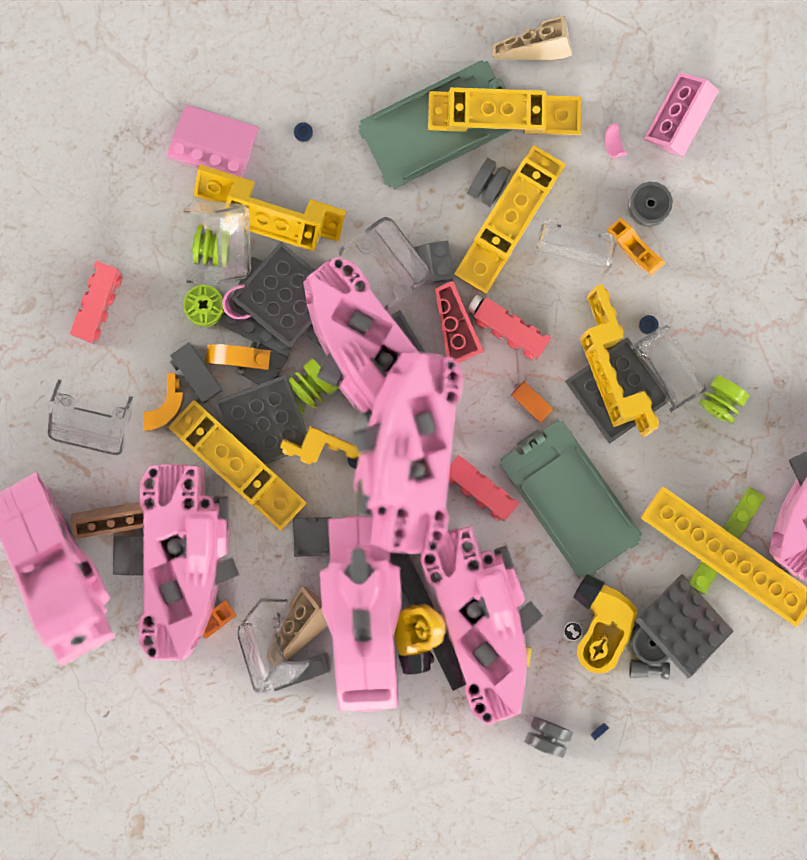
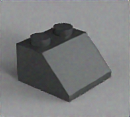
M448 241L427 243L410 248L415 286L453 281Z
M114 536L113 575L144 576V537Z

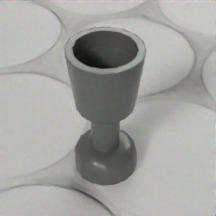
M631 659L629 676L630 678L648 677V674H661L662 679L669 680L670 662H663L661 667L649 666L648 663Z

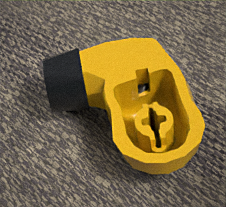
M587 574L573 598L588 610L590 608L595 615L592 618L587 634L578 644L576 654L580 664L586 670L593 673H607L615 667L621 653L629 642L637 615V608L620 591L604 584V581Z
M427 604L409 606L399 613L394 635L403 674L406 675L420 674L431 670L434 656L430 649L439 645L445 634L446 626L442 616Z

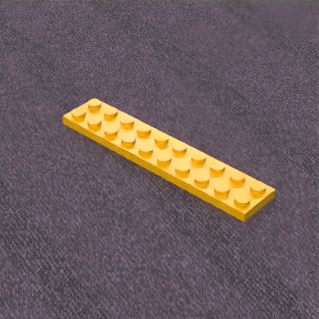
M661 486L640 518L790 624L798 627L807 613V587L671 491Z

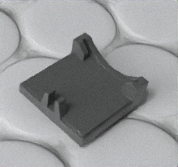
M254 338L250 346L251 348L270 351L269 369L237 367L235 371L259 385L277 378L288 358L260 345L261 341Z
M332 517L293 518L294 557L330 555L328 519H332Z

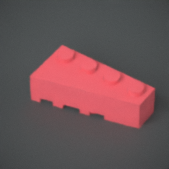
M95 261L96 273H93L89 278L88 288L90 290L89 292L86 291L83 295L81 302L83 309L78 310L70 332L72 336L92 344L100 338L102 332L100 330L101 324L106 322L109 315L107 309L109 305H113L116 298L114 294L115 289L120 287L123 277H121L122 273L117 268L99 261Z
M451 281L435 288L447 358H454L456 363L459 364L484 353L485 350L455 282Z
M486 297L473 317L476 320L474 323L483 329L485 327L492 330L491 334L498 339L503 337L508 341L507 345L515 350L517 348L524 351L523 355L530 360H533V358L537 360L552 337L547 334L545 336L540 335L541 332L536 327L529 324L525 325L521 318L514 314H508L509 311Z
M460 455L449 466L448 482L453 486L457 483L462 487L460 491L468 498L472 495L477 499L475 503L483 510L485 507L491 511L490 515L498 522L500 519L505 521L520 503L516 499H512L506 491L496 486L492 480L481 474L478 469Z

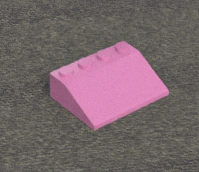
M186 105L173 135L167 156L171 160L199 168L201 164L243 178L259 127Z

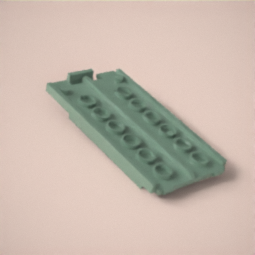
M481 60L360 120L361 125H359L360 129L358 131L361 137L365 138L383 174L382 178L385 184H388L389 187L393 185V188L396 189L514 130L468 128L466 132L428 131L429 91L449 92L450 87L496 89L499 87V89H506L502 80L495 77L488 61L483 62Z
M557 420L543 430L547 436L546 438H544L540 431L536 430L517 443L524 453L520 455L515 449L500 460L502 462L500 466L578 578H585L587 574L595 575L597 570L627 549H632L638 545V542L641 540L639 536L642 533L563 421L560 423ZM533 439H535V440L537 441V444H535V442L533 441V442L529 445V442L532 441Z

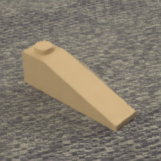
M565 15L545 20L540 23V27L534 30L528 28L519 37L511 36L492 45L493 59L556 60L571 56V41Z
M304 586L301 587L289 605L291 610L287 618L282 620V624H284L280 634L275 636L268 651L267 658L274 668L278 669L328 625L322 611V599Z

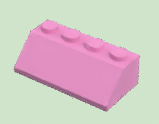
M680 72L644 139L671 154L684 157L719 90L706 79Z

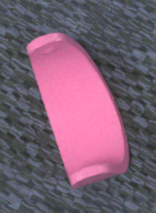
M618 123L611 124L605 132L606 150L613 159L627 155L621 143Z
M244 284L234 286L223 298L222 305L225 313L234 319L251 317L249 314L235 312L229 303L231 292L245 287Z

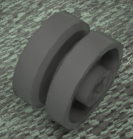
M490 158L485 160L467 192L469 196L476 199L485 190L481 200L488 207H491L496 197L498 198L511 172V170L502 166L494 175L496 162Z
M649 181L641 184L634 190L629 199L628 210L636 223L642 226L653 227L659 225L668 217L672 209L673 199L670 191L664 185ZM650 201L654 203L652 207L648 205Z
M637 623L629 639L630 648L640 660L651 665L660 664L668 660L669 657L655 642L653 645L650 644L652 638Z
M534 716L531 727L541 733L539 735L534 732H528L524 742L539 751L564 758L567 748L565 745L557 742V740L570 742L573 732Z

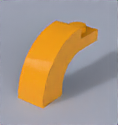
M621 217L607 229L609 235L630 260L650 276L665 264L663 259L652 251L639 238L632 226Z
M208 344L205 364L268 370L270 351L243 346Z
M168 373L167 397L163 405L153 411H144V431H154L165 427L180 412L184 401V393L177 392V389H180V378H177L176 373Z

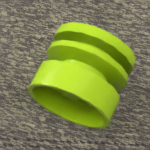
M199 224L192 245L193 263L199 265L201 256H203V265L206 266L209 258H213L214 267L227 268L231 250L232 228L219 227L216 235H213L211 225L207 227L205 234V226Z
M195 286L184 297V312L189 320L199 327L209 328L217 325L225 312L222 305L223 297L212 286ZM208 301V303H207L208 308H207V309H205V308L200 309V308H201L200 303H201V302L206 303V302Z
M312 358L303 366L307 373L305 377L296 372L295 374L300 381L297 383L292 377L288 381L291 383L293 391L301 400L315 410L318 406L313 399L317 398L323 403L324 400L320 393L323 391L326 395L331 396L339 387L337 385L332 386L317 377L321 367Z
M716 375L709 385L715 393L705 392L704 396L708 400L701 398L699 404L713 417L733 424L735 418L729 413L738 416L739 412L734 405L744 407L750 395L730 380Z

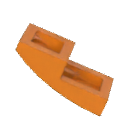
M525 381L511 394L540 423L553 410Z
M226 600L213 609L203 633L205 639L237 616Z

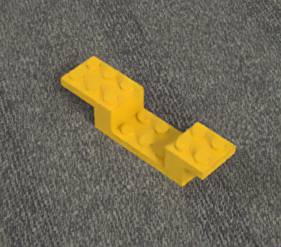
M450 87L449 92L429 91L428 131L466 132L468 128L521 129L523 134L580 136L581 96L546 95V91L452 87Z
M532 146L455 271L454 275L482 293H488L566 164L537 146Z
M201 164L199 165L193 196L226 206L223 223L311 251H315L320 236L339 242L347 210L310 199L304 214L252 198L255 181Z
M603 284L595 286L586 296L598 326L589 328L579 339L613 427L635 420L642 438L648 436L659 427V420L657 415L653 414L651 399L648 395L646 396L645 391L623 398L624 392L621 385L617 383V374L614 367L610 365V356L607 349L614 347L623 338L624 331L617 322L616 310L610 304L608 290L604 288Z
M193 400L168 427L185 445L280 531L307 504L304 499L259 460L197 401Z
M311 425L301 446L286 439H283L280 445L284 454L291 457L296 454L300 456V461L309 465L312 462H317L325 442L328 443V448L337 452L340 448L345 451L344 454L353 459L363 454L358 453L355 445Z

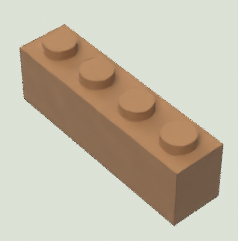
M140 502L71 513L74 539L143 528L144 510L141 508Z

